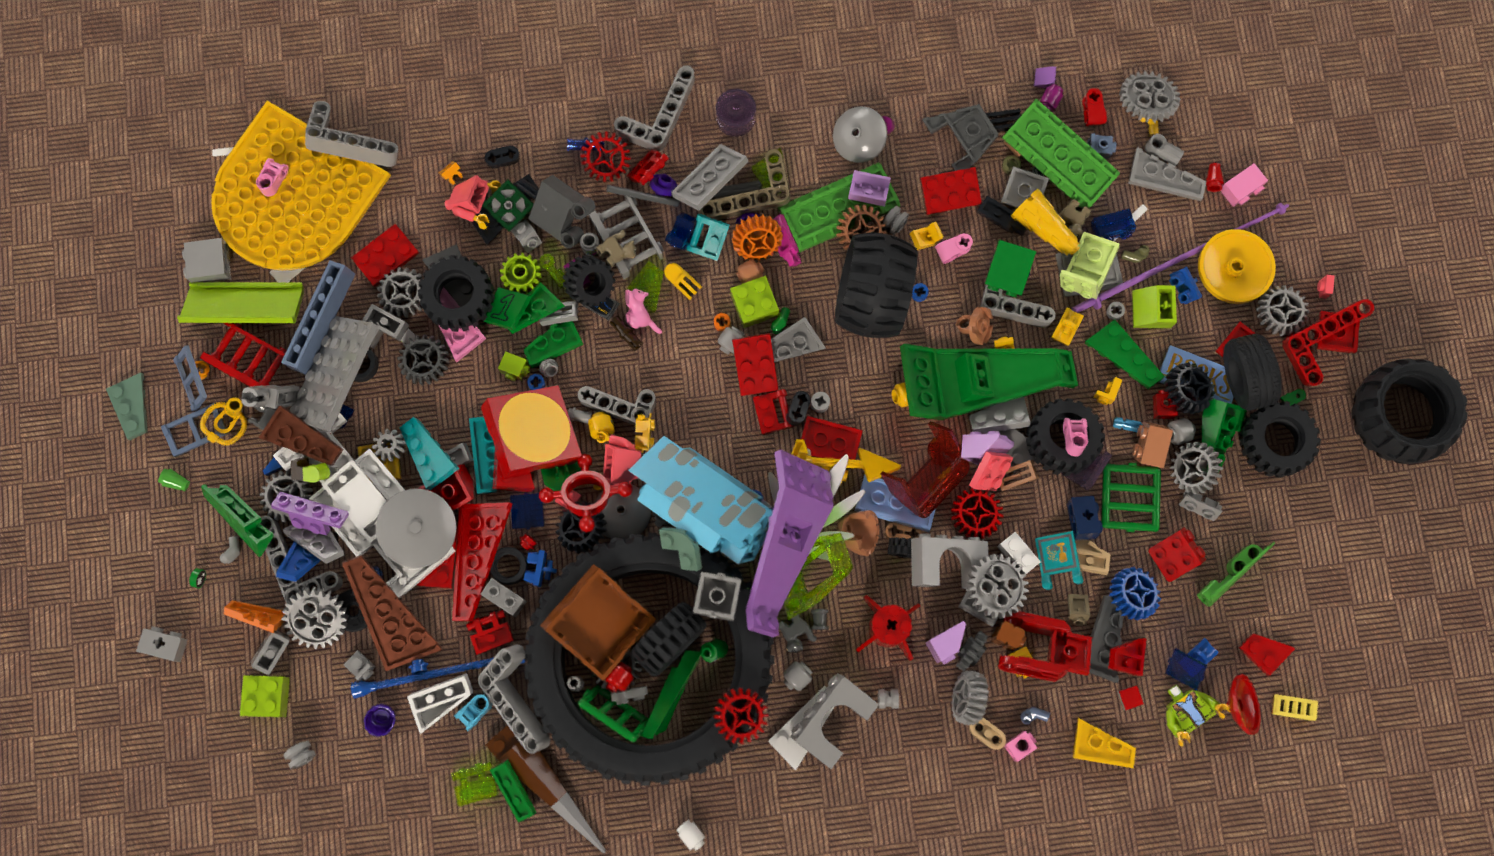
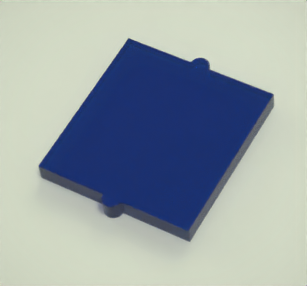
M525 492L522 495H510V502L513 503L511 507L512 529L526 528L530 530V528L544 527L543 502L539 499V493L528 494Z
M1175 648L1172 657L1168 660L1169 664L1165 673L1197 691L1201 681L1205 678L1203 675L1208 665Z

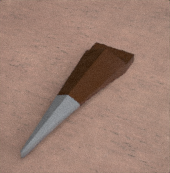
M508 725L485 744L500 763L509 760L519 780L602 853H606L604 847L541 751L535 753L527 752Z

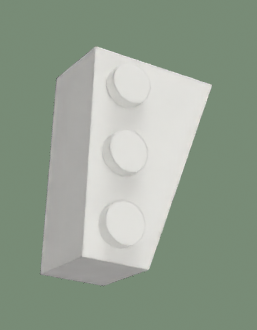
M467 673L413 692L407 696L420 734L474 692Z

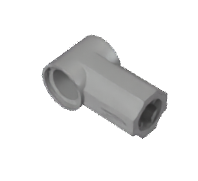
M1161 134L1153 135L1145 144L1147 154L1156 155L1174 166L1178 164L1184 154L1183 150L1167 142L1166 138ZM1153 142L1157 143L1159 148L1155 147Z

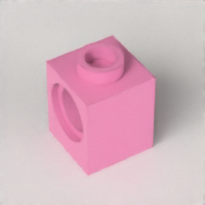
M1026 731L1020 732L1006 742L1004 746L1015 762L1020 761L1037 749L1035 738L1030 732L1027 734ZM1021 739L1026 742V748L1023 751H1020L1017 747V743Z

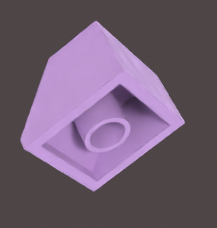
M964 621L925 642L936 663L942 661L945 664L956 658L954 654L959 652L966 626Z

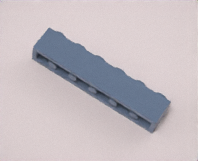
M329 261L281 363L290 369L305 375L311 370L313 358L319 353L322 346L321 341L327 336L330 329L329 324L336 317L355 276V273L345 265Z

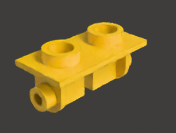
M650 413L649 418H646L644 414H638V418L635 420V432H642L643 435H635V449L644 453V450L648 452L654 446V438H651V431L655 430V419H652V413Z

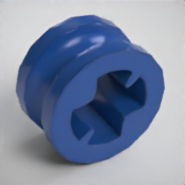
M922 283L914 285L912 299L916 302L924 301L928 296V287ZM922 289V293L925 292V294L919 297L915 291Z
M533 374L528 378L527 384L531 390L545 388V380L541 375ZM535 379H538L539 382L541 381V383L538 384V387L535 388V386L531 385V383L535 382Z

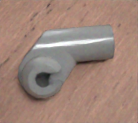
M239 536L229 537V548L220 555V561L224 564L233 562L240 555Z

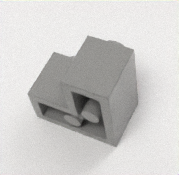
M371 304L362 320L379 326L370 345L373 349H375L383 333L401 341L409 327V324L373 304Z

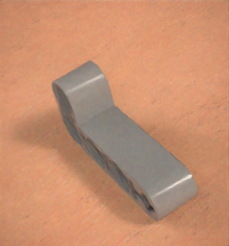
M987 284L984 286L980 307L989 308L992 316L1041 328L1050 326L1055 319V311L1051 307L1003 296V289H999L996 292L987 289ZM985 301H992L994 307L987 306ZM1004 305H1010L1013 311H1006ZM1023 310H1029L1031 312V316L1024 315Z
M584 386L578 391V399L583 406L598 412H605L611 417L636 426L635 416L638 413H643L646 418H649L650 413H653L656 406L655 394L649 389L642 390L639 393L635 404L588 386ZM589 393L591 398L585 400L583 396H587ZM645 396L652 397V401L647 404L642 402V399ZM602 400L610 401L607 407L600 406ZM621 406L628 408L625 414L617 412Z

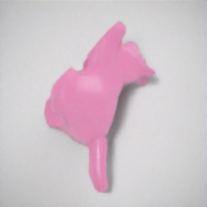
M637 288L633 289V291L625 290V301L629 307V311L625 314L626 323L635 329L650 326L654 332L661 334L662 330L650 319V315L643 304L648 293Z

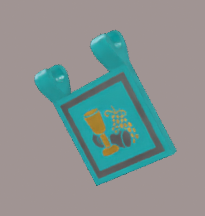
M1074 531L1035 538L1038 559L1041 561L1039 565L1043 589H1053L1050 575L1072 571L1074 583L1082 584L1084 582Z

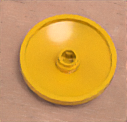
M1240 229L1226 230L1213 236L1201 250L1198 259V273L1204 287L1217 299L1232 304H1244L1259 298L1271 286L1276 271L1273 253L1266 242L1259 236Z

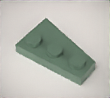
M143 373L136 374L106 388L128 440L148 432L147 414L144 404Z

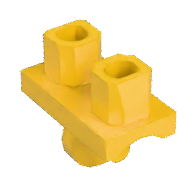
M1067 307L1051 338L1069 346L1084 315L1076 313Z

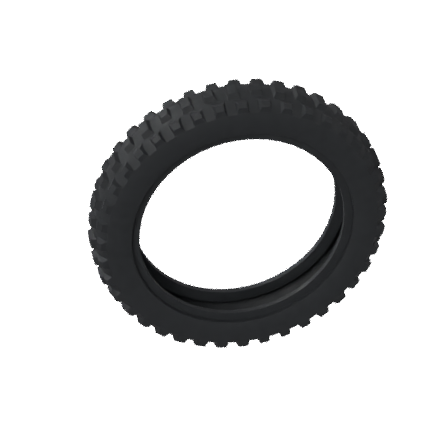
M649 533L648 536L644 537L642 534H631L628 539L612 538L610 544H598L593 547L592 552L581 553L576 557L577 561L575 563L571 562L569 565H566L562 569L563 574L552 579L548 584L550 590L545 591L538 602L541 605L539 608H536L535 613H532L530 620L533 621V625L529 626L526 634V640L529 641V644L526 645L524 659L527 660V664H525L524 675L525 679H529L528 697L534 699L533 710L537 717L541 716L542 728L546 734H552L555 745L559 749L564 748L572 761L576 762L579 760L586 770L590 772L596 770L602 774L603 778L608 780L615 777L624 784H630L631 781L640 782L641 786H650L651 782H660L661 785H666L672 779L679 778L680 781L689 779V774L697 772L702 774L706 772L708 765L714 762L718 765L724 760V754H727L729 751L734 752L738 748L737 742L739 738L737 737L735 743L731 742L732 735L728 740L724 739L726 731L723 734L718 733L722 726L716 727L714 724L719 722L720 719H715L713 716L692 734L662 745L643 746L630 744L604 733L587 719L571 694L565 670L566 648L540 626L593 564L599 567L613 581L636 574L659 573L681 578L698 587L701 572L716 575L722 573L726 574V577L741 579L734 621L727 620L735 644V669L727 694L731 697V689L735 690L736 695L738 694V688L743 689V694H745L747 689H750V696L756 692L758 696L755 700L763 698L764 701L762 703H766L769 696L766 694V689H768L769 684H772L773 676L770 674L771 665L774 664V656L770 653L771 645L774 644L773 637L748 630L746 608L752 585L750 582L745 583L741 576L742 573L737 568L732 569L727 563L728 560L722 555L717 557L714 552L711 553L704 547H699L702 568L698 571L681 569L679 551L662 549L660 535ZM737 699L730 705L735 708H741L748 700ZM752 705L749 716L755 721L757 713L754 705ZM726 710L725 721L727 726L730 727L733 716ZM734 711L737 714L736 716L738 717V721L742 719L749 722V720L745 718L746 716L744 715V711L742 713ZM741 724L734 732H746L750 730V726Z

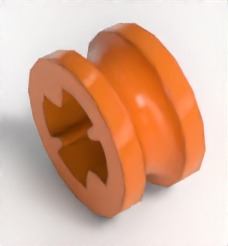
M719 313L714 317V327L718 331L723 332L726 327H730V318L727 314ZM720 318H724L727 324L721 327L717 321H720Z

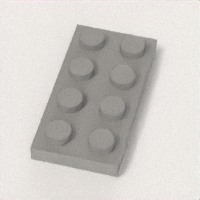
M720 144L671 192L673 198L699 211L749 162L747 156Z

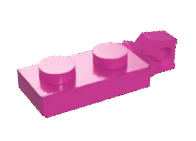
M778 215L774 219L781 227L783 240H781L782 246H779L778 253L780 257L787 260L789 267L797 266L801 263L798 247L784 215Z

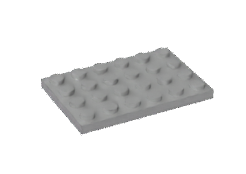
M336 316L329 324V332L322 339L321 349L314 356L313 366L306 373L305 382L297 393L295 405H292L289 411L302 419L307 425L330 432L379 326L372 322Z

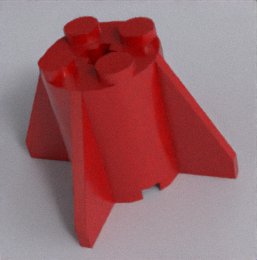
M865 595L863 599L874 612L869 622L871 638L855 649L857 653L874 641L877 645L883 647L898 645L909 661L914 659L905 639L909 636L912 629L909 615L918 609L920 604H916L908 611L897 605H886L881 608L869 596ZM888 622L893 625L894 629H887Z

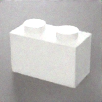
M1016 532L997 546L1005 557H1010V563L1017 561L1015 567H1022L1020 574H1027L1041 562Z

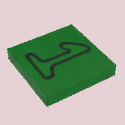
M498 287L494 294V302L491 303L493 308L491 312L486 313L487 318L484 322L514 331L531 298L528 295Z

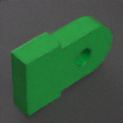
M1299 388L1290 394L1288 392L1280 399L1281 401L1290 402L1291 406L1304 400L1306 392Z

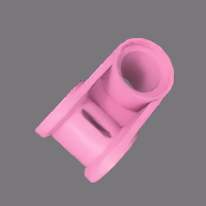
M272 158L266 160L261 173L256 179V185L263 195L270 197L277 193L282 181L287 176L288 165L276 163ZM270 183L268 187L264 188L265 184Z
M963 233L937 244L935 249L942 263L946 264L968 253L973 240L970 235ZM960 242L967 243L966 247L960 245Z
M1065 418L1063 432L1065 435L1066 451L1071 456H1080L1088 444L1087 420L1085 418L1081 420Z

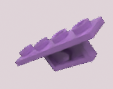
M280 492L271 504L272 509L288 513L294 527L326 536L330 531L329 526L341 528L349 516L348 511L284 492Z

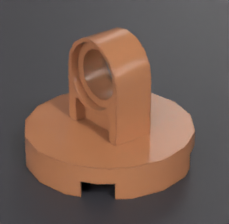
M977 307L972 315H963L958 318L956 326L962 334L969 335L974 344L983 345L991 337L993 326L990 325V319H993L989 308ZM969 321V326L962 328V324Z

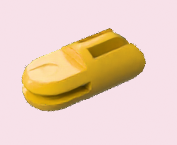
M670 263L665 267V277L689 300L692 297L680 285L686 286L694 295H696L697 291L685 281L687 278L699 289L702 288L678 264Z

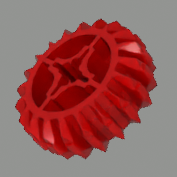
M605 131V137H602L601 133L598 132V139L591 135L593 142L585 141L589 145L588 148L582 146V150L587 152L586 154H580V157H586V161H582L581 164H588L584 171L586 172L591 169L590 177L594 173L597 174L596 181L599 180L600 176H603V182H606V177L609 176L612 182L614 181L612 175H616L619 179V171L623 174L626 173L622 167H629V164L624 162L625 160H631V157H625V153H629L630 149H623L627 143L624 142L622 145L619 143L622 137H619L616 141L614 139L615 133L609 138L608 131ZM609 141L614 143L616 147L612 150H605L600 142ZM595 145L599 152V157L591 163L590 152ZM600 148L606 154L614 151V153L611 154V157H609V162L611 163V166L605 160L597 163V161L600 160L602 153L600 151ZM620 151L621 162L616 169L612 162V157ZM604 163L612 172L602 173L597 171L595 167Z
M970 488L969 493L964 490L962 492L963 496L958 495L956 497L958 501L952 503L957 508H952L951 513L957 515L952 516L951 520H958L954 527L956 528L959 525L962 527L959 530L960 534L966 530L965 537L967 538L971 533H973V537H978L979 534L981 539L985 538V533L990 537L992 535L991 530L994 532L998 530L995 525L1000 526L1002 524L997 519L1004 517L1002 513H998V511L1003 510L1002 506L997 507L1000 499L994 501V493L990 496L987 495L989 490H985L984 493H981L982 490L978 489L975 493L974 488ZM975 499L973 508L962 509L967 500ZM981 500L990 506L992 512L983 508ZM976 509H978L979 512H981V515L978 518L975 517V515H973V512ZM962 515L972 520L973 527L965 522ZM992 518L987 527L979 528L981 519Z
M738 688L737 695L735 690L731 689V697L727 693L723 694L726 699L725 702L718 699V703L722 704V707H714V710L720 711L719 715H713V718L720 719L714 725L716 727L722 726L718 731L719 734H723L726 731L724 739L728 740L732 735V743H735L738 737L739 743L744 744V738L746 737L747 742L750 743L752 742L751 735L755 739L759 738L756 733L757 730L761 733L764 732L760 725L768 724V722L762 720L763 717H769L768 713H762L763 710L767 709V705L760 706L764 699L759 698L755 700L758 693L754 692L750 696V689H747L745 694H743V689ZM737 699L748 700L741 708H735L730 705ZM752 705H754L757 713L756 722L749 716ZM726 710L733 716L730 727L727 726L725 721ZM734 711L741 713L744 711V715L746 716L745 718L749 720V722L742 719L738 721V717L736 716L737 714ZM741 724H747L752 727L743 733L734 732Z

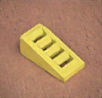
M1274 694L1272 714L1316 721L1318 701ZM1281 700H1284L1283 711H1280ZM1290 701L1292 702V711H1291V713H1289V703H1290ZM1298 703H1301L1300 714H1297Z

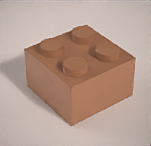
M1143 421V424L1139 425L1137 436H1139L1138 443L1134 444L1132 451L1134 459L1142 464L1164 468L1173 430L1163 425Z

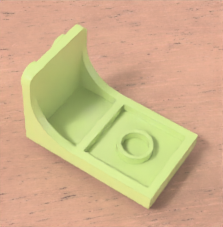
M1083 232L1078 244L1080 249L1073 255L1067 270H1061L1060 284L1067 292L1072 293L1074 291L1087 299H1097L1120 244Z

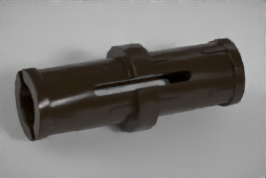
M615 316L610 321V325L620 334L619 337L622 340L624 339L633 351L638 350L643 345V342L633 333V329L628 327L619 316Z

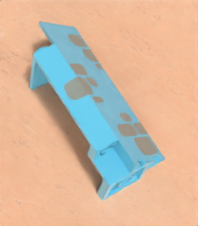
M665 436L628 470L646 483L641 487L637 500L677 529L686 530V534L709 552L720 551L737 564L755 559L765 542L769 527V517L773 513L771 509L761 503L763 500L762 496L691 447L681 448Z

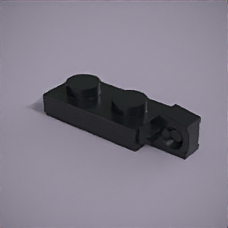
M986 196L977 209L978 214L1007 232H1015L1023 236L1027 230L1022 224L1011 217L1014 211L989 196Z

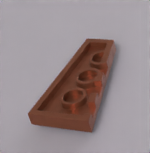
M283 406L277 408L258 437L328 465H334L344 450Z

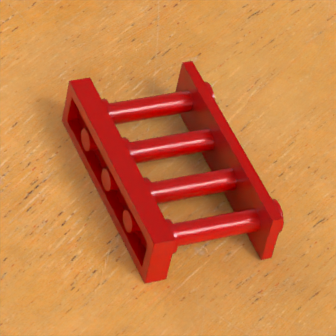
M223 323L229 329L214 353L211 352L210 355L203 352L200 359L249 387L270 385L269 382L281 365L287 350L282 347L277 349L241 329L242 325L239 323ZM238 332L245 336L230 362L227 361L225 364L220 361L222 359L221 355L235 333ZM254 341L261 345L246 371L243 370L241 373L236 370L238 368L237 364L251 342ZM270 350L277 354L263 379L257 382L252 379L254 377L253 373L266 352Z

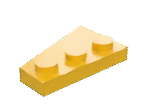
M1077 718L1073 758L1134 768L1135 747Z

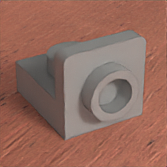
M358 650L344 664L357 681L369 679L374 673L372 670L376 667Z

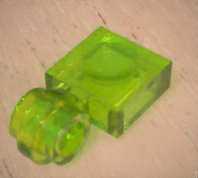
M550 254L542 255L539 259L540 266L547 270L551 278L561 289L563 282H565L563 279L565 274L560 268L556 269L554 267L555 261ZM545 260H550L549 263H544Z

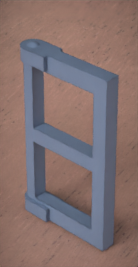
M188 345L182 348L173 361L178 368L191 405V411H196L200 409L202 403L206 400L207 394ZM185 357L191 370L188 377L182 365ZM193 380L199 392L196 400L190 387Z
M209 406L161 426L173 457H177L210 442L207 440V437L201 438L193 419L204 414ZM218 408L212 412L214 418L220 414ZM223 419L218 421L220 429H226ZM188 421L196 442L178 449L170 429ZM216 432L215 434L220 438L229 433Z

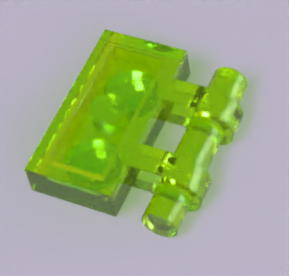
M481 762L474 767L465 769V767L460 768L457 772L451 773L453 781L459 779L461 781V785L454 787L458 807L499 795L493 776L487 778L485 776V772L492 768L490 762L485 764ZM478 774L479 780L468 782L469 776Z

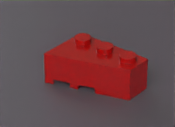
M496 453L494 454L492 489L532 492L535 489L531 473L504 479Z

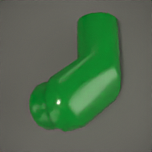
M783 307L779 316L772 322L771 330L774 334L778 335L783 331L790 314L789 308Z

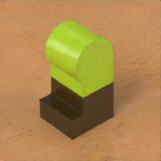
M309 458L291 460V480L314 483L319 480H326L330 476V469L325 463L309 464Z

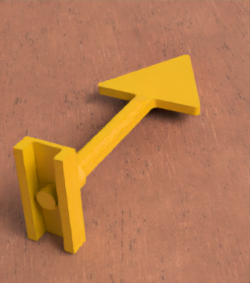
M796 439L791 453L816 466L834 467L840 460L807 455L808 451L805 441L802 439ZM858 448L857 452L860 460L848 459L846 467L863 469L867 481L871 482L899 470L901 465Z

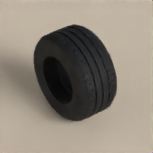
M1257 333L1229 340L1224 347V367L1230 390L1237 404L1242 409L1248 411L1275 405L1281 398L1282 382L1278 362L1268 340Z

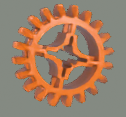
M755 214L753 218L748 216L747 220L741 219V224H736V229L732 233L734 250L744 260L749 258L759 261L763 257L767 259L768 255L773 256V251H778L779 246H782L781 240H783L781 227L775 219L772 220L770 216L765 217L764 214L760 217Z

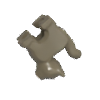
M1073 199L1061 211L1059 216L1066 224L1070 225L1069 229L1077 238H1081L1083 235L1082 226L1086 218L1090 216L1091 210L1084 206L1080 212L1077 211L1076 208L1080 203Z
M624 230L608 237L603 244L596 247L597 254L601 259L605 257V254L609 255L605 263L613 268L615 263L622 261L624 258L633 259L636 257L634 240L623 247L617 241L625 236Z

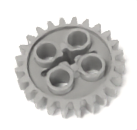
M1144 71L1143 75L1137 72L1136 76L1131 74L1130 78L1125 79L1120 89L1119 95L1121 97L1119 100L1123 102L1122 107H1127L1126 112H1133L1132 117L1138 115V120L1145 118L1146 122H1148L1149 119H1152L1154 123L1158 118L1163 122L1164 117L1169 119L1170 115L1173 116L1175 111H1177L1181 100L1179 98L1180 92H1176L1177 86L1172 87L1173 81L1167 82L1168 77L1162 79L1160 73L1154 76L1153 71L1150 75Z
M992 554L990 557H983V560H977V565L971 566L974 572L968 573L971 580L966 581V583L971 585L966 591L972 592L968 599L974 598L975 600L972 606L979 605L978 612L985 610L984 616L991 614L993 619L997 617L999 619L1005 618V615L1009 617L1012 616V612H1019L1017 607H1023L1024 605L1021 601L1027 600L1023 593L1029 592L1028 589L1024 588V585L1028 584L1027 581H1023L1026 574H1020L1022 567L1016 568L1017 561L1010 563V557L1004 558L1003 554L997 557L995 554ZM994 568L997 570V577L993 574ZM1008 581L1012 583V589L1009 588ZM983 583H984V584L986 585V587H987V591H986V592H985V591L983 590V588H982V584H983ZM998 596H1000L1002 600L1001 605L997 601Z
M316 586L313 587L311 592L308 587L304 589V593L298 590L296 595L290 597L291 601L288 600L285 604L286 607L282 612L285 615L282 617V620L287 622L283 628H290L287 635L294 634L292 640L299 639V645L305 642L306 648H309L311 644L314 645L315 649H317L319 644H321L322 648H325L327 643L333 645L334 640L338 641L340 639V635L344 634V628L348 625L345 622L348 619V615H345L347 608H341L344 601L337 602L338 595L332 597L331 590L327 594L324 593V587L321 588L320 592L317 591ZM307 603H312L315 608L309 607ZM325 612L331 613L333 617L326 616ZM298 619H303L306 623H300ZM315 628L322 629L323 633L318 632Z

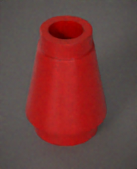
M1211 163L1206 178V187L1210 192H1218L1222 190L1224 185L1221 165L1219 163Z

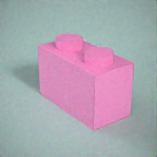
M1254 163L1222 186L1221 192L1233 207L1237 204L1243 205L1250 199L1249 196L1251 194L1257 195L1265 189L1264 185L1268 180Z

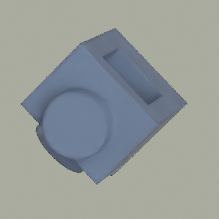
M1091 133L1088 145L1104 159H1110L1112 153L1116 151V142H1113V136Z

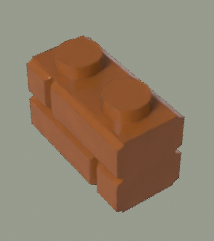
M1004 621L997 625L991 641L998 645L1002 644V647L1008 650L1019 649V647L1022 648L1027 637L1024 636L1025 630L1017 626L1014 627L1013 624Z

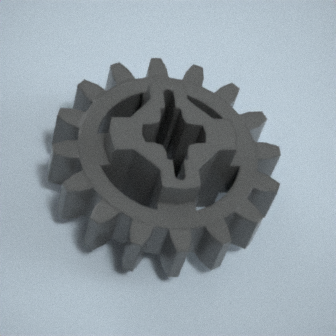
M979 631L974 638L970 636L965 641L957 654L960 659L956 667L965 671L970 664L974 666L978 663L987 649L984 646L988 637L986 634Z

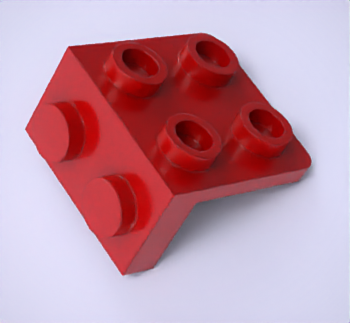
M1185 527L1148 550L1168 582H1172L1206 561L1204 550L1196 545L1194 535L1190 530H1186Z

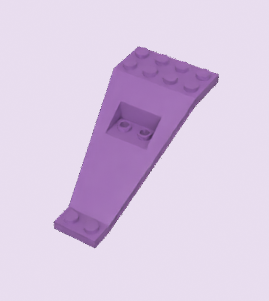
M783 450L775 452L779 491L772 516L769 517L767 535L746 608L748 630L770 637L779 635L777 615L833 509V493L831 491L829 471Z

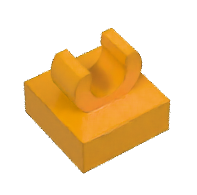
M454 161L439 172L443 179H448L453 185L455 184L452 179L453 175L457 174L459 178H463V175L458 171L460 167Z

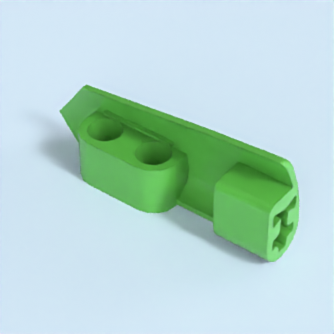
M1273 541L1263 550L1254 544L1242 548L1227 563L1226 569L1229 575L1220 583L1216 580H1211L1197 594V597L1206 606L1211 607L1274 546L1275 542ZM1249 549H1251V550L1254 551V553H1255L1254 559H1252V558L1249 557V555H1248V550H1249ZM1236 562L1241 565V571L1239 572L1234 568Z

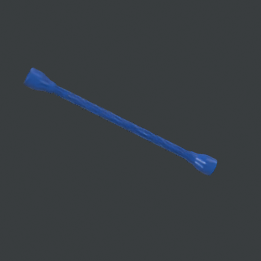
M493 657L492 659L489 658L487 660L484 659L482 661L479 660L477 662L425 671L420 674L417 673L380 682L351 683V693L353 698H359L380 688L383 689L385 687L430 679V677L435 678V676L440 677V675L445 676V674L450 675V673L455 674V672L487 667L493 660Z

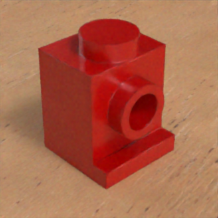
M1164 390L1158 391V394L1153 396L1154 419H1174L1178 415L1176 405H1171V398L1166 399L1169 394L1164 392ZM1164 400L1168 401V406L1164 404Z

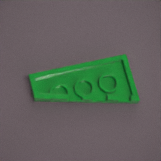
M1113 320L1084 343L1098 351V354L1112 361L1113 365L1123 369L1130 377L1148 390L1165 377L1116 320Z

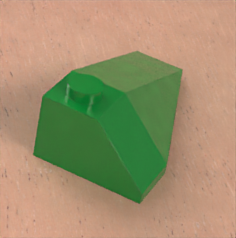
M1212 399L1209 401L1210 406L1204 409L1202 415V443H1206L1208 447L1212 446L1214 448L1213 452L1219 453L1216 459H1222V462L1218 464L1222 467L1225 461L1224 454L1229 447L1232 448L1234 444L1232 438L1236 431L1240 432L1247 410L1235 404Z

